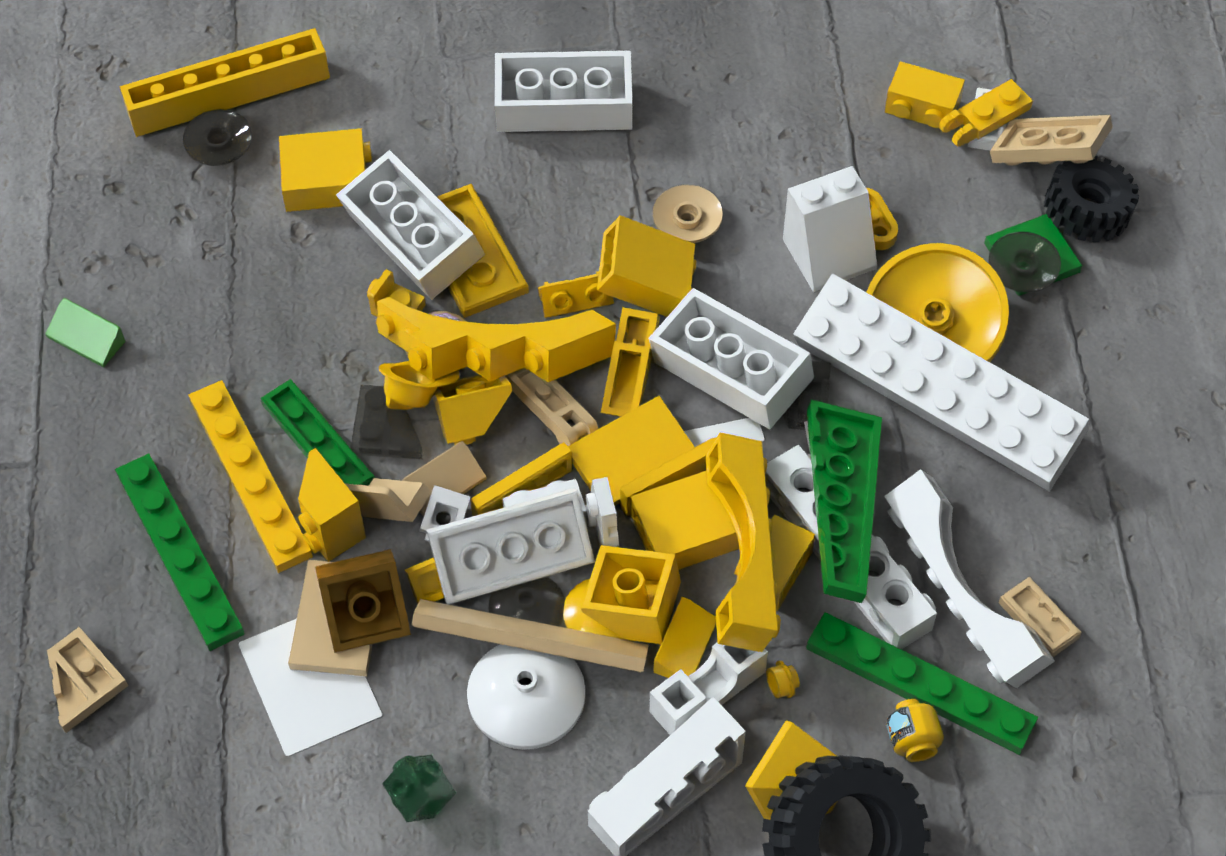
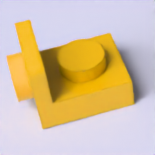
M387 269L379 279L376 278L371 282L367 291L371 314L378 317L377 301L387 297L419 311H422L426 306L424 296L394 283L393 272Z

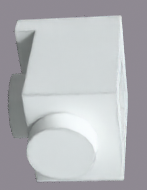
M434 485L419 530L426 533L424 540L430 542L427 529L441 526L436 522V515L438 513H447L450 517V523L464 519L470 496Z

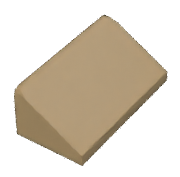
M461 441L406 476L402 481L422 482L429 488L431 493L434 485L464 494L486 480V475L467 445ZM430 496L428 497L423 507L419 511L423 515V517L425 515Z

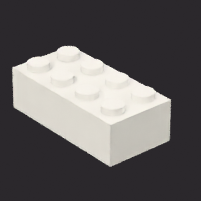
M631 51L495 53V117L497 132L632 130Z
M390 150L336 194L350 217L431 300L485 255L475 235Z
M694 288L648 338L654 362L769 430L814 378L811 355L808 351Z

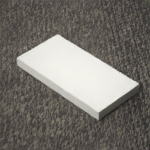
M576 488L427 529L445 602L448 605L595 563Z

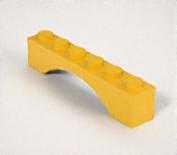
M720 432L706 453L707 485L717 495L730 515L739 543L740 567L735 585L716 609L717 643L763 652L772 638L777 637L781 625L780 616L776 614L775 603L778 585L773 579L775 552L771 550L770 543L773 524L772 520L768 518L767 505L769 503L770 490L766 488L765 483L767 459L763 457L762 441Z

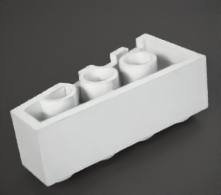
M712 697L642 762L631 769L609 792L605 791L599 794L591 802L588 810V826L614 856H627L742 764L746 731Z

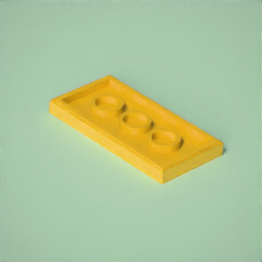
M469 184L437 196L475 235L485 253L481 259L448 286L463 317L466 318L529 293V286L473 185Z

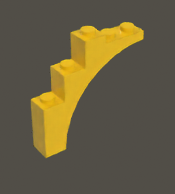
M390 297L377 301L378 317L376 325L378 333L407 351L410 366L430 380H435L468 367L488 381H493L526 368L546 382H551L611 357L616 335V323L594 310L544 322L483 324L430 315L410 308Z

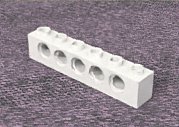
M797 445L767 463L765 474L766 488L770 490L771 500L789 522L815 534L813 552L820 559L811 454L807 455ZM798 488H807V489H809V490H811V491H810V492H801V491H799V490H797V489H798ZM872 535L869 571H875L880 576L872 577L868 575L867 595L862 603H854L887 643L902 650L933 630L937 615L936 607L927 594H921L914 586L908 570L901 564L897 565L891 558L884 541L880 537ZM897 599L900 600L903 603V605H892L887 600Z

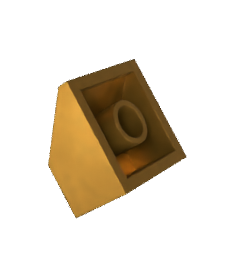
M391 549L315 566L334 653L411 635L396 562Z

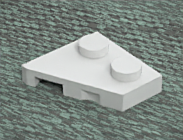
M608 477L592 480L591 493L586 494L587 524L589 527L595 526L600 546L617 547L619 546L617 516Z

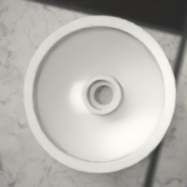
M500 644L488 651L474 667L467 688L468 706L477 727L494 742L514 749H537L560 740L576 725L585 704L584 678L579 666L572 658ZM522 678H529L532 680V682L529 685H521L518 683L519 680H521Z

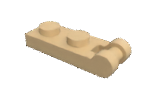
M526 368L506 375V378L511 383L512 391L556 435L559 444L565 442L569 446L580 438L598 430L595 419L556 380L546 382ZM571 419L575 425L571 427L566 421Z

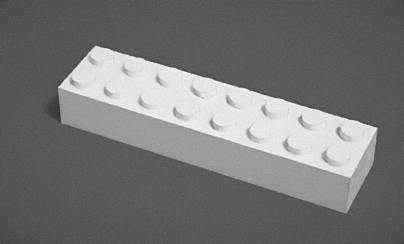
M833 273L793 333L799 347L1049 492L1089 430V418Z

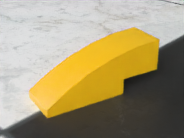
M622 307L602 402V414L621 417L641 406L653 356L648 338L659 327L660 316L658 313Z

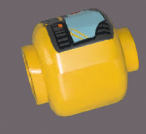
M917 699L904 700L896 705V710L887 718V730L893 750L897 755L906 757L910 762H919L930 759L937 754V748L942 745L944 735L937 712L933 706L919 703Z

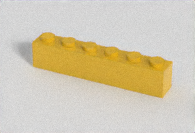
M316 28L119 87L134 133L138 137L329 79L330 74L326 51Z

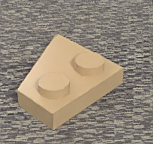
M80 627L47 650L49 666L53 675L54 695L57 699L59 711L58 719L65 733L128 687L125 678Z

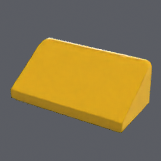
M681 597L654 659V673L669 678L680 669L687 676L697 671L716 626V616L690 599Z

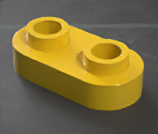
M866 188L869 192L875 250L889 249L897 240L898 224L881 195L873 189Z

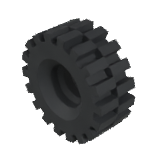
M1095 156L1093 160L1079 164L1072 161H1064L1063 164H1059L1056 167L1047 189L1044 207H1048L1046 211L1048 218L1055 217L1053 224L1057 228L1064 226L1065 234L1069 236L1073 232L1079 234L1078 240L1085 241L1086 237H1092V242H1100L1102 236H1104L1106 241L1113 240L1115 234L1119 237L1124 232V229L1127 228L1138 203L1139 195L1137 193L1139 188L1137 184H1132L1133 176L1130 173L1124 175L1123 171L1125 168L1119 164L1116 167L1111 166L1112 160L1107 158L1101 162L1097 161L1098 156ZM1083 198L1092 199L1096 201L1098 204L1089 202Z

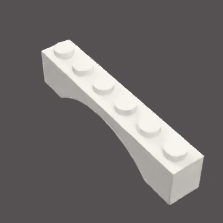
M920 469L884 496L892 507L887 511L889 516L900 529L905 527L911 537L907 540L909 547L918 558L924 557L930 568L926 570L929 578L937 588L941 589L943 587L950 597L946 601L949 609L959 620L964 618L970 628L966 632L968 638L977 650L982 651L984 649L991 660L987 663V667L999 683L1006 682L1018 688L1055 662L1034 629L1022 622L1005 618L993 612L979 600L968 586L958 567L953 549L951 531L953 507L934 478Z

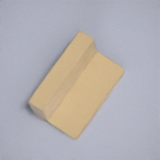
M374 478L369 486L345 484L359 501L361 515L370 518L413 522L431 494L429 488L422 482Z

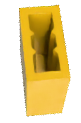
M362 128L279 136L281 187L286 212L343 206L336 194L366 170V163L372 162L370 142L363 141Z
M619 215L603 233L597 291L668 317L693 289L691 288L692 276L697 265V261L694 259L695 244Z
M707 471L630 496V515L646 551L675 554L678 570L739 549L737 533L730 515L717 495L707 485Z

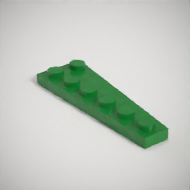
M811 399L807 408V422L823 591L826 595L862 603L867 595L882 417Z

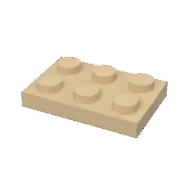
M1111 115L1013 119L990 150L992 163H1005L1006 165L1013 166L1023 162H1038L1039 164L1046 165L1056 161H1072L1079 164L1093 160L1113 128Z

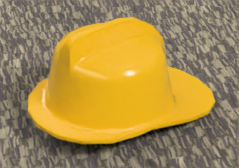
M409 361L379 365V371L385 376L384 393L386 395V406L390 409L409 410L423 408L430 403L438 387L456 383L460 379V372L455 371L435 380H430L412 368Z

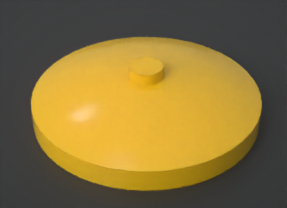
M930 243L904 250L888 260L878 270L866 293L988 362H991L996 356L1006 337L1009 324V304L1006 290L1000 277L983 258L960 246Z

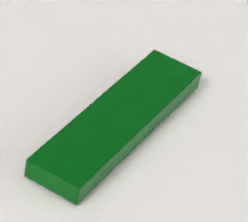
M291 379L260 398L263 407L307 458L309 452L316 448L345 484L370 485L375 476Z

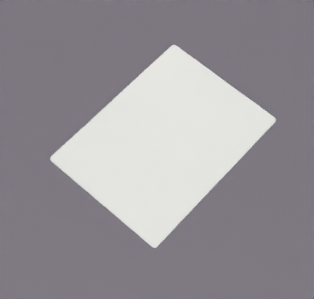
M297 619L239 642L243 657L286 756L295 754L382 716V712L365 676L293 670L289 668L288 661Z

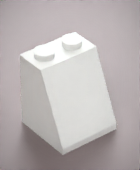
M853 166L788 188L783 241L813 292L821 290L832 273L843 280H848L877 269L869 192Z

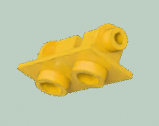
M596 271L594 275L579 277L573 280H564L550 284L547 281L544 282V286L538 287L540 301H542L545 318L614 304V299L612 296L597 291L599 271Z

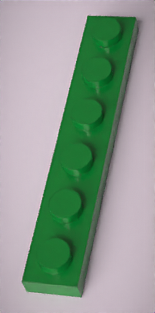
M148 453L116 468V474L209 652L245 635L241 623L150 454Z
M826 612L822 615L807 641V650L907 700L917 699L919 703L929 704L936 710L937 715L1018 755L1021 754L1038 720V716Z

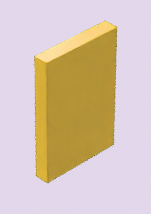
M657 396L568 447L572 451V464L590 491L592 480L608 477L614 506L620 504L621 486L694 448V445L661 397Z

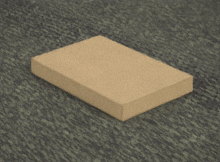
M308 560L288 661L289 668L293 670L367 676L373 644L336 653L333 650L315 566L332 562Z

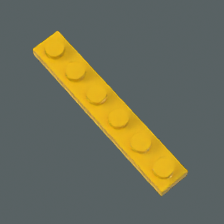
M218 381L188 394L190 402L277 572L280 573L313 558L308 543L303 538L295 518L223 381Z

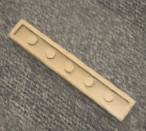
M420 599L412 619V626L416 628L637 672L644 671L649 644Z

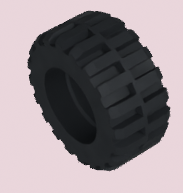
M843 755L823 756L816 758L815 763H803L795 769L796 777L786 776L781 781L779 788L783 791L780 796L772 795L767 805L769 809L773 810L771 819H763L762 832L769 833V842L762 844L764 856H822L819 848V830L822 820L835 802L843 797L851 796L860 801L871 819L873 840L868 856H929L928 853H924L925 842H931V829L924 828L923 819L928 818L925 805L917 804L914 800L919 795L918 791L912 783L902 782L904 779L903 774L897 769L885 767L882 761L872 758Z

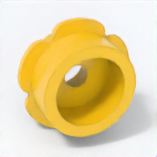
M779 660L776 662V666L768 668L766 671L769 688L777 699L784 696L791 698L795 695V689L800 686L797 671L792 665L787 666L783 661Z

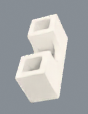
M718 643L714 644L710 657L697 671L687 676L680 669L650 691L649 712L671 735L712 697L723 705L766 672L768 651L764 649L763 652L720 645Z

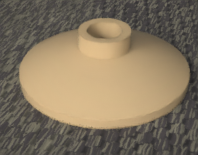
M679 185L666 190L657 198L653 207V221L658 230L691 243L704 241L714 235L719 229L723 217L722 206L717 197L707 189L695 185Z

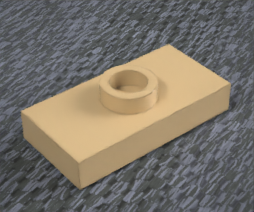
M1030 577L1000 597L999 604L1014 620L1034 629L1052 657L1066 649L1081 636L1082 632Z

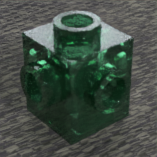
M408 755L401 758L393 765V772L382 783L390 795L393 805L400 811L406 822L435 818L456 794V791L443 773L442 766L432 755L416 757Z

